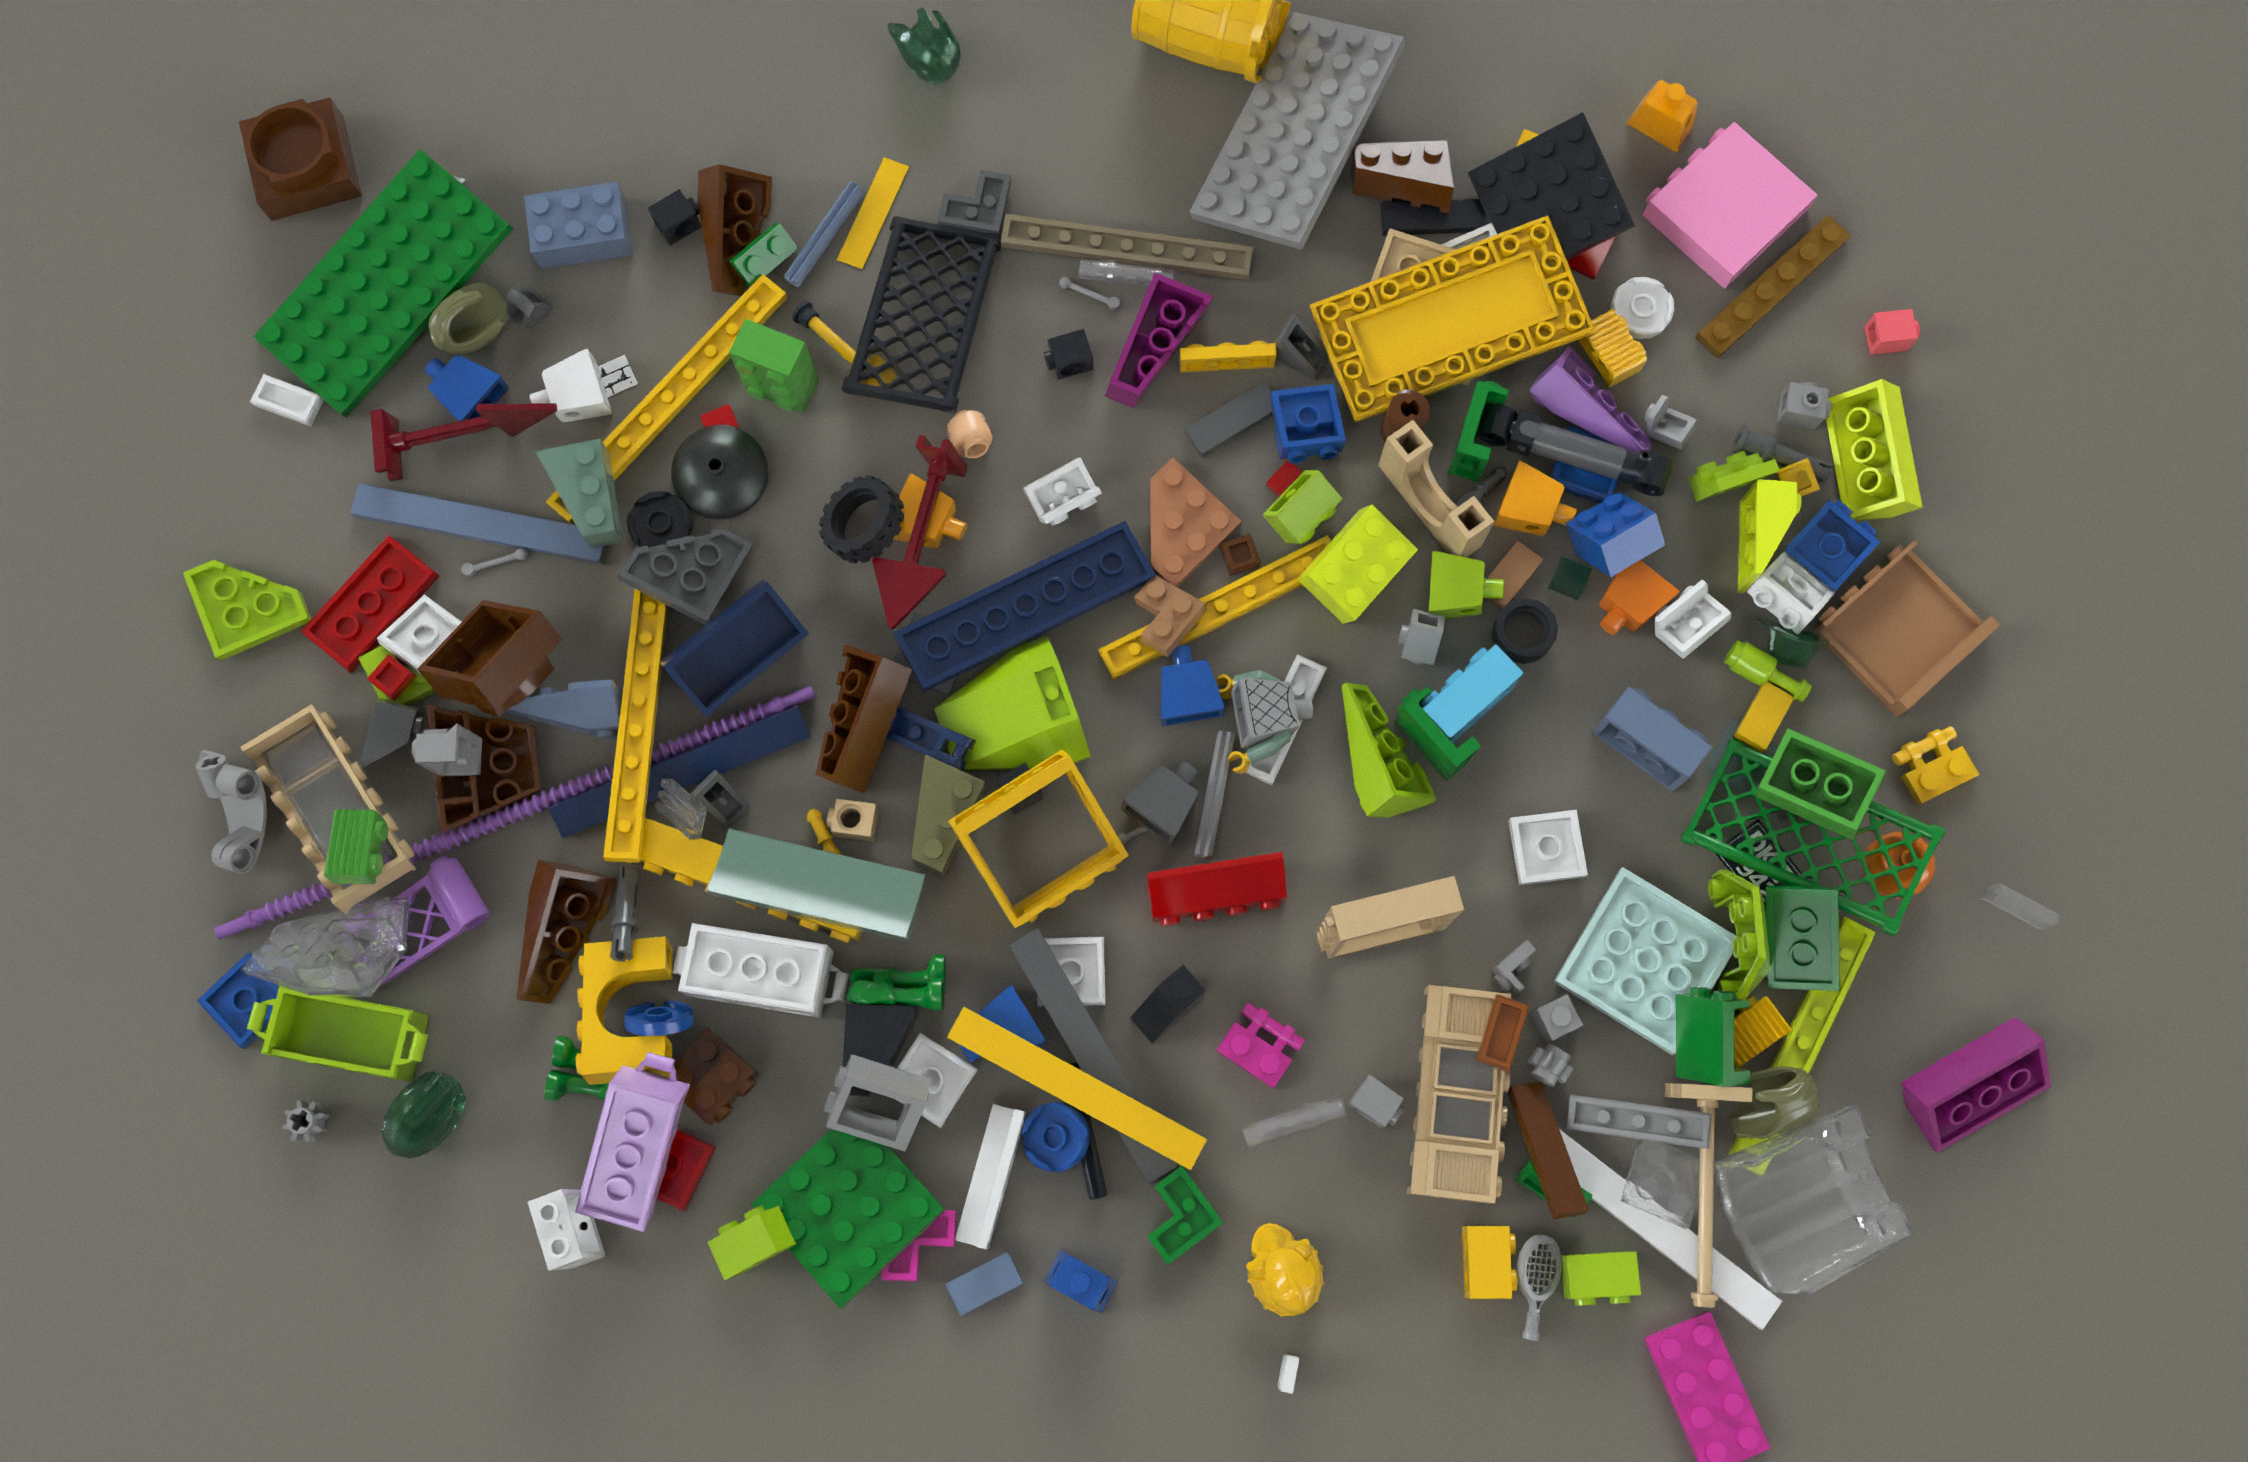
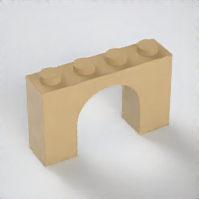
M1412 420L1387 437L1378 466L1448 554L1468 557L1482 547L1494 520L1474 496L1460 506H1457L1447 497L1436 482L1429 466L1428 458L1433 444L1415 421Z

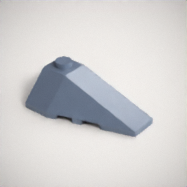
M613 680L569 683L568 690L566 691L546 687L541 688L540 695L534 696V694H531L517 705L506 709L503 713L598 736L600 740H615L618 736L623 691Z

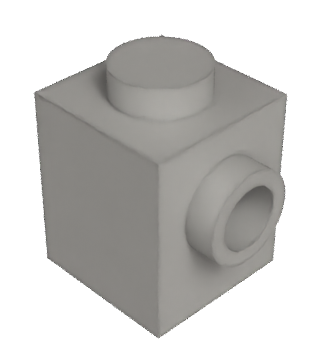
M1790 382L1781 393L1777 423L1815 430L1823 420H1827L1831 411V401H1827L1829 389L1819 387L1812 382Z
M1413 609L1408 626L1402 625L1397 644L1403 645L1401 658L1408 659L1415 664L1426 663L1434 665L1444 630L1445 616Z

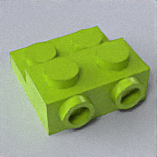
M1745 451L1726 457V464L1717 466L1716 462L1712 461L1697 467L1698 473L1689 477L1688 481L1695 501L1699 502L1752 484L1757 479L1766 478L1780 470L1776 459L1763 462L1762 457L1758 453L1746 456Z

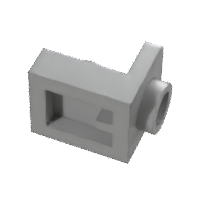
M1528 940L1518 945L1491 969L1496 975L1493 978L1494 981L1506 993L1510 991L1513 995H1516L1525 988L1512 971L1514 970L1518 975L1533 962L1529 956L1536 949Z

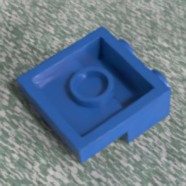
M1334 384L1271 391L1270 401L1275 421L1274 435L1280 460L1288 459L1289 463L1297 464L1304 462L1307 456L1319 455L1322 460H1330L1337 457L1343 451L1346 438Z
M1828 500L1784 551L1835 592L1875 549L1880 541L1876 538L1878 532L1865 521L1858 524L1850 517L1853 511L1839 500L1835 503Z

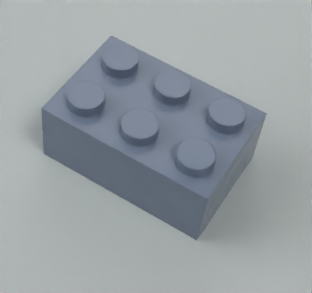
M618 181L524 196L530 253L540 269L633 255L627 201Z
M1629 686L1613 703L1592 731L1594 735L1672 792L1690 778L1712 748L1706 742L1705 736L1694 729H1687L1678 722L1679 719L1674 713L1667 709L1661 710L1651 702V698L1640 689H1632Z

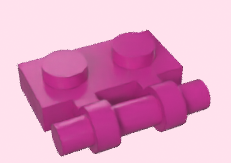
M1248 1002L1241 1014L1252 1022L1247 1029L1235 1022L1216 1051L1274 1089L1292 1061L1291 1058L1281 1051L1286 1044L1298 1051L1305 1040L1294 1033V1028L1288 1024L1283 1026L1268 1016L1270 1012L1262 1007L1258 1009ZM1260 1027L1277 1037L1273 1046L1256 1036Z

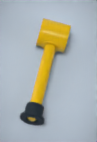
M805 301L800 304L794 311L792 320L795 323H801L807 329L811 328L852 365L856 351L819 319V314L813 309L811 302ZM874 354L866 361L872 367H878L886 363L877 354ZM892 368L878 374L886 384L891 383L897 378ZM870 378L868 380H861L860 382L864 384L880 386L874 378Z

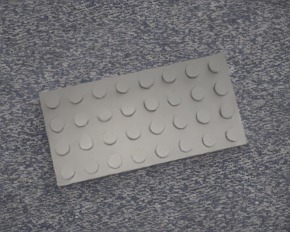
M1293 12L1260 75L1262 80L1259 84L1255 85L1189 211L1192 220L1302 250L1406 45L1404 37Z

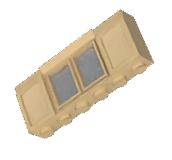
M1428 985L1424 989V996H1427L1426 1013L1422 1017L1424 1037L1423 1047L1419 1051L1421 1072L1420 1082L1416 1086L1418 1106L1417 1116L1413 1120L1415 1141L1414 1151L1410 1155V1166H1412L1411 1187H1407V1194L1484 1204H1495L1496 1197L1500 1198L1502 1177L1497 1176L1498 1162H1503L1505 1143L1500 1141V1129L1505 1127L1507 1123V1107L1502 1106L1503 1092L1508 1093L1510 1072L1476 1062L1475 1059L1495 995L1498 994L1511 999V994Z

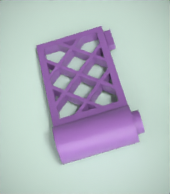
M449 856L438 858L431 863V869L426 877L368 916L362 912L346 923L348 929L343 932V935L375 989L382 988L463 932L483 924L491 916L490 911L458 858H449ZM426 888L431 896L428 911L413 908L416 894ZM407 901L406 906H401V904ZM437 907L441 913H436ZM395 908L405 910L400 930L385 927L388 913ZM412 912L427 914L422 934L407 931ZM434 916L444 918L451 929L439 938L430 936ZM379 920L378 925H373V923ZM367 927L376 929L372 949L362 947L356 937L358 933ZM384 931L399 933L394 953L379 950ZM406 935L421 938L418 952L411 957L401 955ZM428 940H435V941H433L432 943H430L429 945H427V944H428ZM378 954L393 957L390 971L380 977L375 969Z

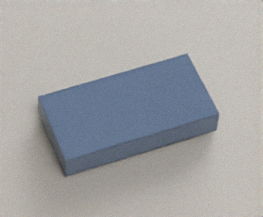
M1009 1251L945 1285L960 1316L1024 1282Z

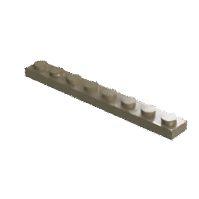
M1005 214L1001 237L1002 248L1247 281L1249 279L1253 246L1014 214Z

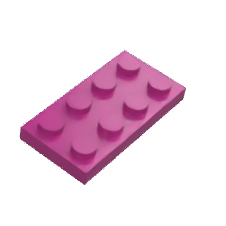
M1705 1311L1643 1337L1697 1462H1741L1771 1449L1710 1311Z

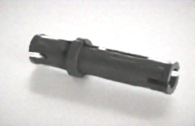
M626 865L625 868L621 866L618 872L616 910L610 926V931L613 932L610 957L618 962H626V959L629 961L633 958V939L638 931V923L635 922L640 869L633 865Z

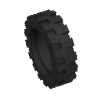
M867 475L865 478L859 476L853 478V482H846L841 485V490L838 493L835 491L830 498L832 500L829 504H825L823 508L824 516L820 517L819 526L822 527L819 533L820 537L824 540V545L844 561L847 560L853 564H857L858 561L865 563L870 561V558L873 556L875 558L880 556L885 547L889 548L894 541L892 539L895 535L898 536L901 530L900 522L904 521V513L901 510L904 508V504L899 499V494L879 478L876 479L870 475ZM870 500H878V513L871 527L862 535L854 539L845 540L846 524L852 513L860 505Z

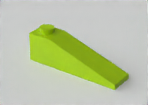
M1344 683L1342 685L1354 786L1366 816L1390 818L1435 802L1437 799L1425 771L1419 762L1414 765L1403 750L1407 744L1402 737L1397 738L1386 725L1389 722V717L1367 685Z

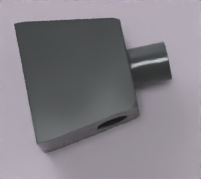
M1182 762L1174 773L1165 766H1159L1125 796L1121 810L1169 846H1172L1198 797L1199 792L1190 785L1197 777L1198 771L1187 762Z

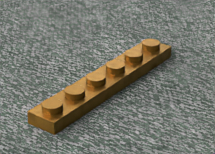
M1827 215L1702 328L1695 338L1718 359L1847 242L1851 235L1831 216Z

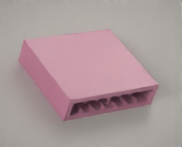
M1735 122L1726 130L1723 128L1718 129L1708 141L1710 145L1704 150L1701 147L1698 148L1688 159L1687 162L1689 164L1683 170L1678 167L1668 177L1666 181L1668 184L1662 190L1659 187L1655 188L1645 200L1648 205L1642 215L1724 289L1806 213L1818 196Z

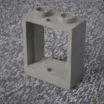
M851 1054L847 1066H840L834 1082V1086L838 1087L836 1093L830 1091L823 1110L829 1113L826 1127L906 1151L926 1106L931 1079ZM852 1086L906 1102L898 1121L845 1105Z

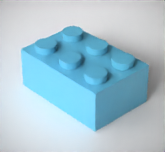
M1497 644L1489 651L1484 647L1469 660L1471 663L1464 669V673L1461 669H1458L1445 681L1446 685L1440 690V694L1435 690L1421 702V708L1452 743L1512 691L1524 674Z

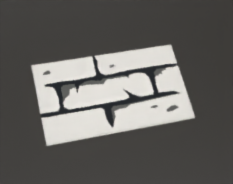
M625 355L598 366L607 397L638 384Z

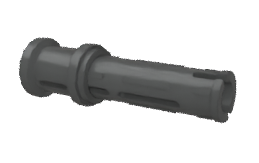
M1743 425L1738 431L1731 449L1733 453L1745 451L1747 455L1758 453L1762 457L1763 462L1776 459L1777 464L1783 467L1808 458L1817 480L1825 483L1830 476L1833 463L1817 459L1811 455L1776 443L1777 440L1773 436L1768 435L1764 437L1749 431L1747 426Z

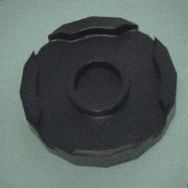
M665 491L650 492L640 497L633 504L634 507L627 517L628 533L638 547H654L666 544V541L690 536L693 528L692 514L685 502Z

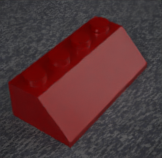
M1283 852L1147 873V890L1153 923L1160 922L1161 927H1168L1180 924V919L1194 917V921L1198 922L1213 919L1214 913L1227 911V916H1238L1246 914L1247 908L1260 906L1261 911L1280 908V903L1285 902L1287 898Z

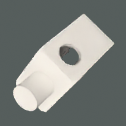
M588 348L545 369L542 372V377L546 389L530 394L531 403H556L558 411L555 412V415L561 422L613 414L597 361Z

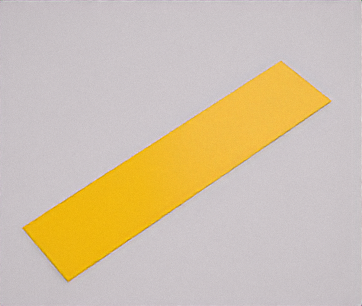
M885 157L883 158L839 253L838 261L863 269L908 171V165Z

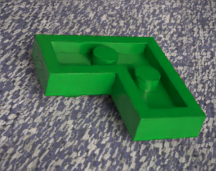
M1183 1166L1154 1186L1174 1214L1173 1217L1147 1236L1167 1265L1223 1224V1221Z

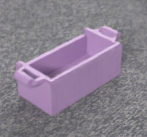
M647 1052L645 1059L636 1069L622 1065L610 1081L575 1213L644 1232L656 1211V1201L663 1176L665 1175L672 1142L676 1135L684 1098L690 1087V1084L677 1081L674 1067L675 1059ZM644 1066L671 1073L670 1077L644 1071Z

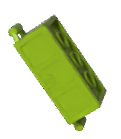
M279 985L276 999L266 1000L261 1003L254 1002L247 1029L253 1030L256 1035L264 1039L261 1054L413 1082L417 1062H422L429 1035L425 1034L430 1015L404 1008ZM268 1005H272L273 1008L266 1033L261 1032Z

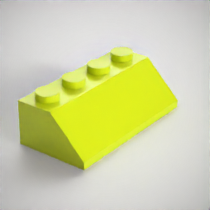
M1880 379L1828 398L1827 401H1831V411L1826 422L1841 502L1853 511L1850 517L1855 521L1890 518L1923 508L1900 387Z

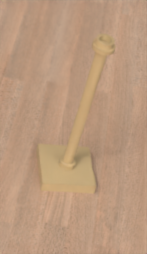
M1665 1083V1097L1697 1099V1107H1700V1112L1712 1114L1709 1149L1700 1148L1697 1292H1691V1298L1693 1299V1306L1713 1308L1715 1307V1301L1718 1300V1294L1712 1293L1715 1108H1719V1100L1752 1102V1088Z

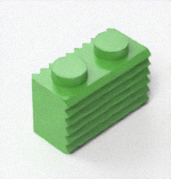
M335 809L324 876L334 884H375L376 876L381 873L383 868V858L380 850L382 841H386L388 835V825L385 819L372 809Z

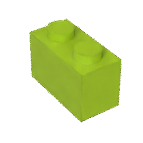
M1304 470L1263 513V517L1286 543L1303 544L1315 534L1314 529L1322 521L1329 519L1336 512V506L1343 498L1320 471Z
M763 1205L743 1214L745 1221L739 1224L735 1220L718 1229L720 1235L708 1241L724 1281L743 1274L796 1245L779 1206L765 1210Z
M1637 1251L1561 1255L1563 1295L1566 1299H1574L1575 1306L1596 1305V1298L1609 1297L1610 1304L1630 1303L1631 1296L1641 1295Z

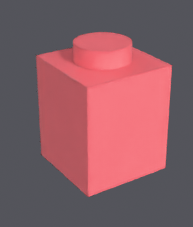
M1912 309L1874 313L1864 326L1870 355L1908 351L1917 341L1920 334L1919 322L1914 319Z

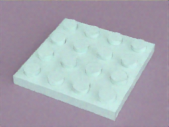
M1622 867L1619 869L1553 982L1673 1055L1676 1053V994L1690 993L1691 987H1708L1712 990L1733 953L1732 943L1736 935Z

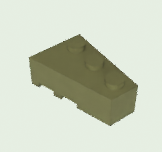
M926 754L924 757L911 859L916 866L945 878L961 846L960 840L948 821L984 799L988 788L985 781Z

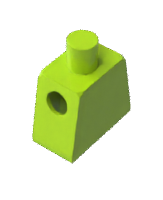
M1432 551L1429 613L1445 616V619L1482 614L1483 598L1503 599L1504 579L1484 578L1485 562L1481 560Z

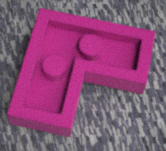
M946 1210L899 1256L882 1270L881 1280L918 1282L920 1246L955 1247L956 1210Z

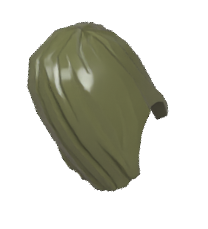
M481 282L473 283L453 292L436 307L430 317L428 325L433 345L451 355H465L478 351L495 341L510 316L507 313V303L502 294L495 287Z
M1782 1066L1750 1073L1748 1088H1752V1102H1742L1738 1109L1730 1114V1125L1734 1133L1739 1137L1750 1139H1765L1775 1134L1798 1129L1811 1122L1820 1109L1818 1087L1812 1076L1802 1068L1796 1069Z

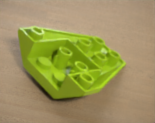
M1048 636L1012 649L934 708L939 725L976 740L973 749H969L964 761L967 763L963 771L1010 770L1024 763L1031 769L1060 750H1064L1069 754L1074 763L1091 758L1076 708ZM952 741L949 742L947 747L950 755H952L957 744Z
M1719 870L1711 875L1712 879L1708 882V894L1711 900L1714 899V908H1729L1730 921L1735 924L1736 937L1733 938L1732 943L1733 954L1739 960V967L1721 975L1717 991L1735 992V998L1746 999L1771 970L1764 900L1758 886L1729 870Z

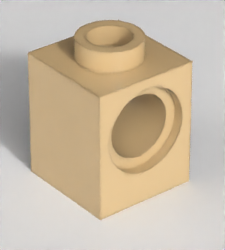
M836 799L835 808L830 807L828 811L827 827L831 828V832L836 838L875 842L880 810L873 803ZM851 813L860 815V822L855 827L849 828L844 826V820L847 815Z

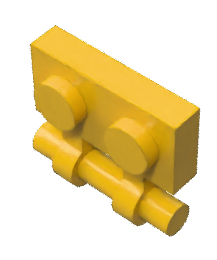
M1951 726L1943 730L1935 729L1929 732L1926 738L1916 743L1911 741L1903 745L1900 751L1892 754V760L1897 766L1907 762L1912 770L1901 776L1917 806L1979 775L1963 746L1953 751L1949 749L1948 742L1957 737L1955 729ZM1933 750L1937 759L1925 764L1922 754Z

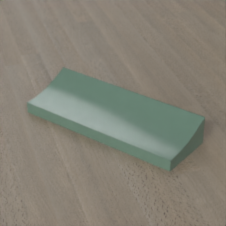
M728 829L718 863L706 891L712 896L909 942L926 875Z

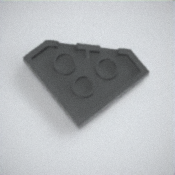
M722 528L713 530L711 534L698 537L691 535L666 541V544L649 548L648 546L634 548L619 572L618 580L706 625L749 554L753 543Z

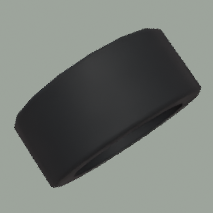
M1521 598L1511 601L1502 608L1494 621L1492 637L1494 645L1497 644L1513 662L1526 664L1536 662L1547 654L1557 638L1558 625L1555 615L1547 605L1535 599ZM1515 614H1531L1540 621L1544 629L1543 639L1540 644L1534 648L1523 649L1510 642L1505 631L1506 624Z

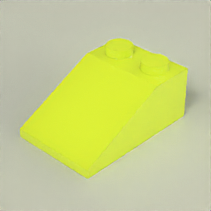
M1757 479L1740 500L1737 593H1745L1762 575L1794 517L1799 513L1802 497L1801 494H1797V482Z

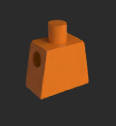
M1639 560L1614 576L1599 602L1600 607L1608 612L1599 624L1610 635H1615L1623 625L1630 631L1636 632L1651 620L1661 608L1669 605L1680 591Z

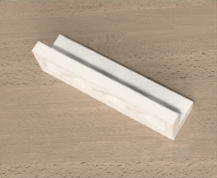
M993 1104L955 1237L956 1241L986 1250L990 1248L1022 1133V1127L1027 1115L1025 1111L1013 1110Z

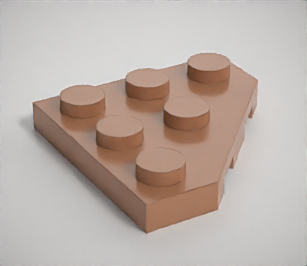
M1172 457L1150 478L1151 567L1158 577L1178 587L1219 547L1220 543L1225 542L1241 526L1242 521Z

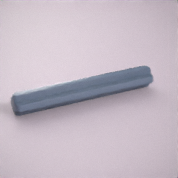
M849 182L785 273L784 278L788 284L795 288L800 287L863 196L862 188L854 182Z

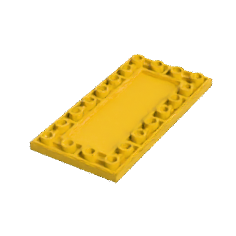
M1548 215L1309 305L1311 315L1354 423L1386 412L1393 396L1400 391L1415 390L1426 397L1592 335L1595 332Z

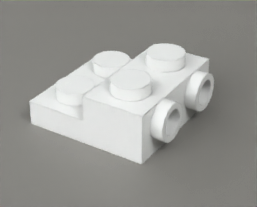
M1786 551L1768 567L1747 591L1753 597L1757 606L1769 610L1778 618L1784 628L1792 629L1796 634H1799L1835 594L1831 588Z

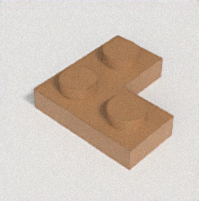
M1158 576L1148 580L1134 596L1135 603L1138 606L1156 615L1140 635L1142 643L1166 657H1169L1207 611L1204 602Z

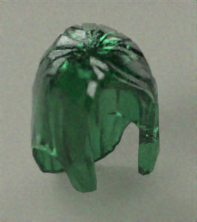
M922 7L916 10L918 22L911 29L904 24L891 22L887 27L889 34L894 39L899 52L910 69L920 80L931 85H938L948 80L958 68L961 58L960 46L942 14L938 10L932 11L939 23V28L936 29L927 12Z
M431 1071L422 1074L408 1084L394 1099L383 1117L381 1135L387 1150L395 1156L411 1159L425 1155L438 1147L456 1129L463 1113L467 1097L460 1083L446 1073Z

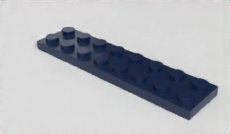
M1123 521L893 632V635L924 693L1145 585L1148 580L1156 577V574L1126 521Z

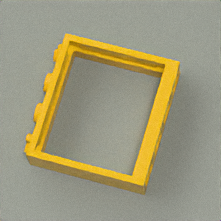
M1064 750L1055 753L948 821L1014 928L1022 926L1028 921L1034 922L1040 912L1048 907L1055 908L1061 905L1066 900L1068 894L1076 889L1083 890L1094 883L1095 877L1105 871H1114L1116 869L1115 866L1129 856L1070 755ZM1065 774L1108 846L1012 906L969 834Z

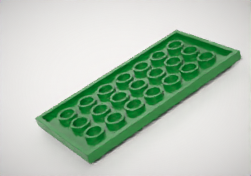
M419 149L253 337L337 412L347 418L425 330L436 307L453 292L463 287L514 228L423 150Z

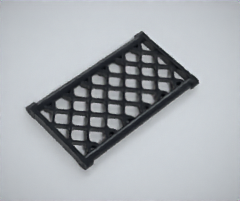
M894 216L889 227L891 235L849 376L844 379L842 391L857 396L861 395L941 410L947 413H956L959 404L957 395L995 255L1001 248V236ZM907 231L922 235L916 238H910L904 232ZM936 237L950 239L952 241L946 244H941ZM927 239L932 240L937 248L926 254L921 253L916 247L917 244ZM967 243L983 245L985 248L981 247L973 250ZM956 245H961L967 254L958 259H952L946 251ZM912 249L918 256L917 259L905 264L897 258L899 251ZM937 255H943L949 262L939 269H933L928 260ZM972 260L979 265L978 273L965 275L958 266ZM920 264L924 265L930 273L920 279L913 278L909 270ZM949 270H954L961 279L950 285L944 284L939 276ZM906 275L911 283L905 287L896 289L893 285L889 284L891 276ZM930 280L937 281L942 289L931 295H927L920 287ZM960 286H967L972 291L971 298L957 300L951 291ZM911 290H917L923 299L912 305L906 304L901 296ZM941 296H948L953 305L944 310H938L932 303V301ZM898 300L903 309L897 313L889 315L882 309L884 302ZM925 305L929 306L934 312L933 316L923 321L918 320L913 313L914 310ZM954 311H958L965 316L964 324L950 326L944 317ZM906 315L910 316L915 323L914 326L901 331L894 324L895 320ZM935 321H939L946 331L934 337L930 336L925 327ZM890 326L896 333L895 336L881 341L874 335L876 328ZM914 332H922L927 339L926 342L913 347L906 340V337ZM947 337H952L958 342L957 350L944 353L936 343ZM898 341L902 342L908 351L897 357H892L886 347ZM928 347L934 348L939 357L928 363H924L917 355V353ZM883 352L889 360L888 362L878 367H872L870 363L866 362L868 354ZM910 357L914 358L920 367L910 373H904L898 366V363ZM944 363L951 369L949 377L936 379L929 369ZM889 368H894L901 377L891 383H884L878 374ZM919 374H926L932 383L922 389H916L909 381ZM870 378H874L880 386H874L860 382L861 380H868ZM901 384H906L912 392L896 390L893 388ZM937 390L944 397L938 398L924 394Z

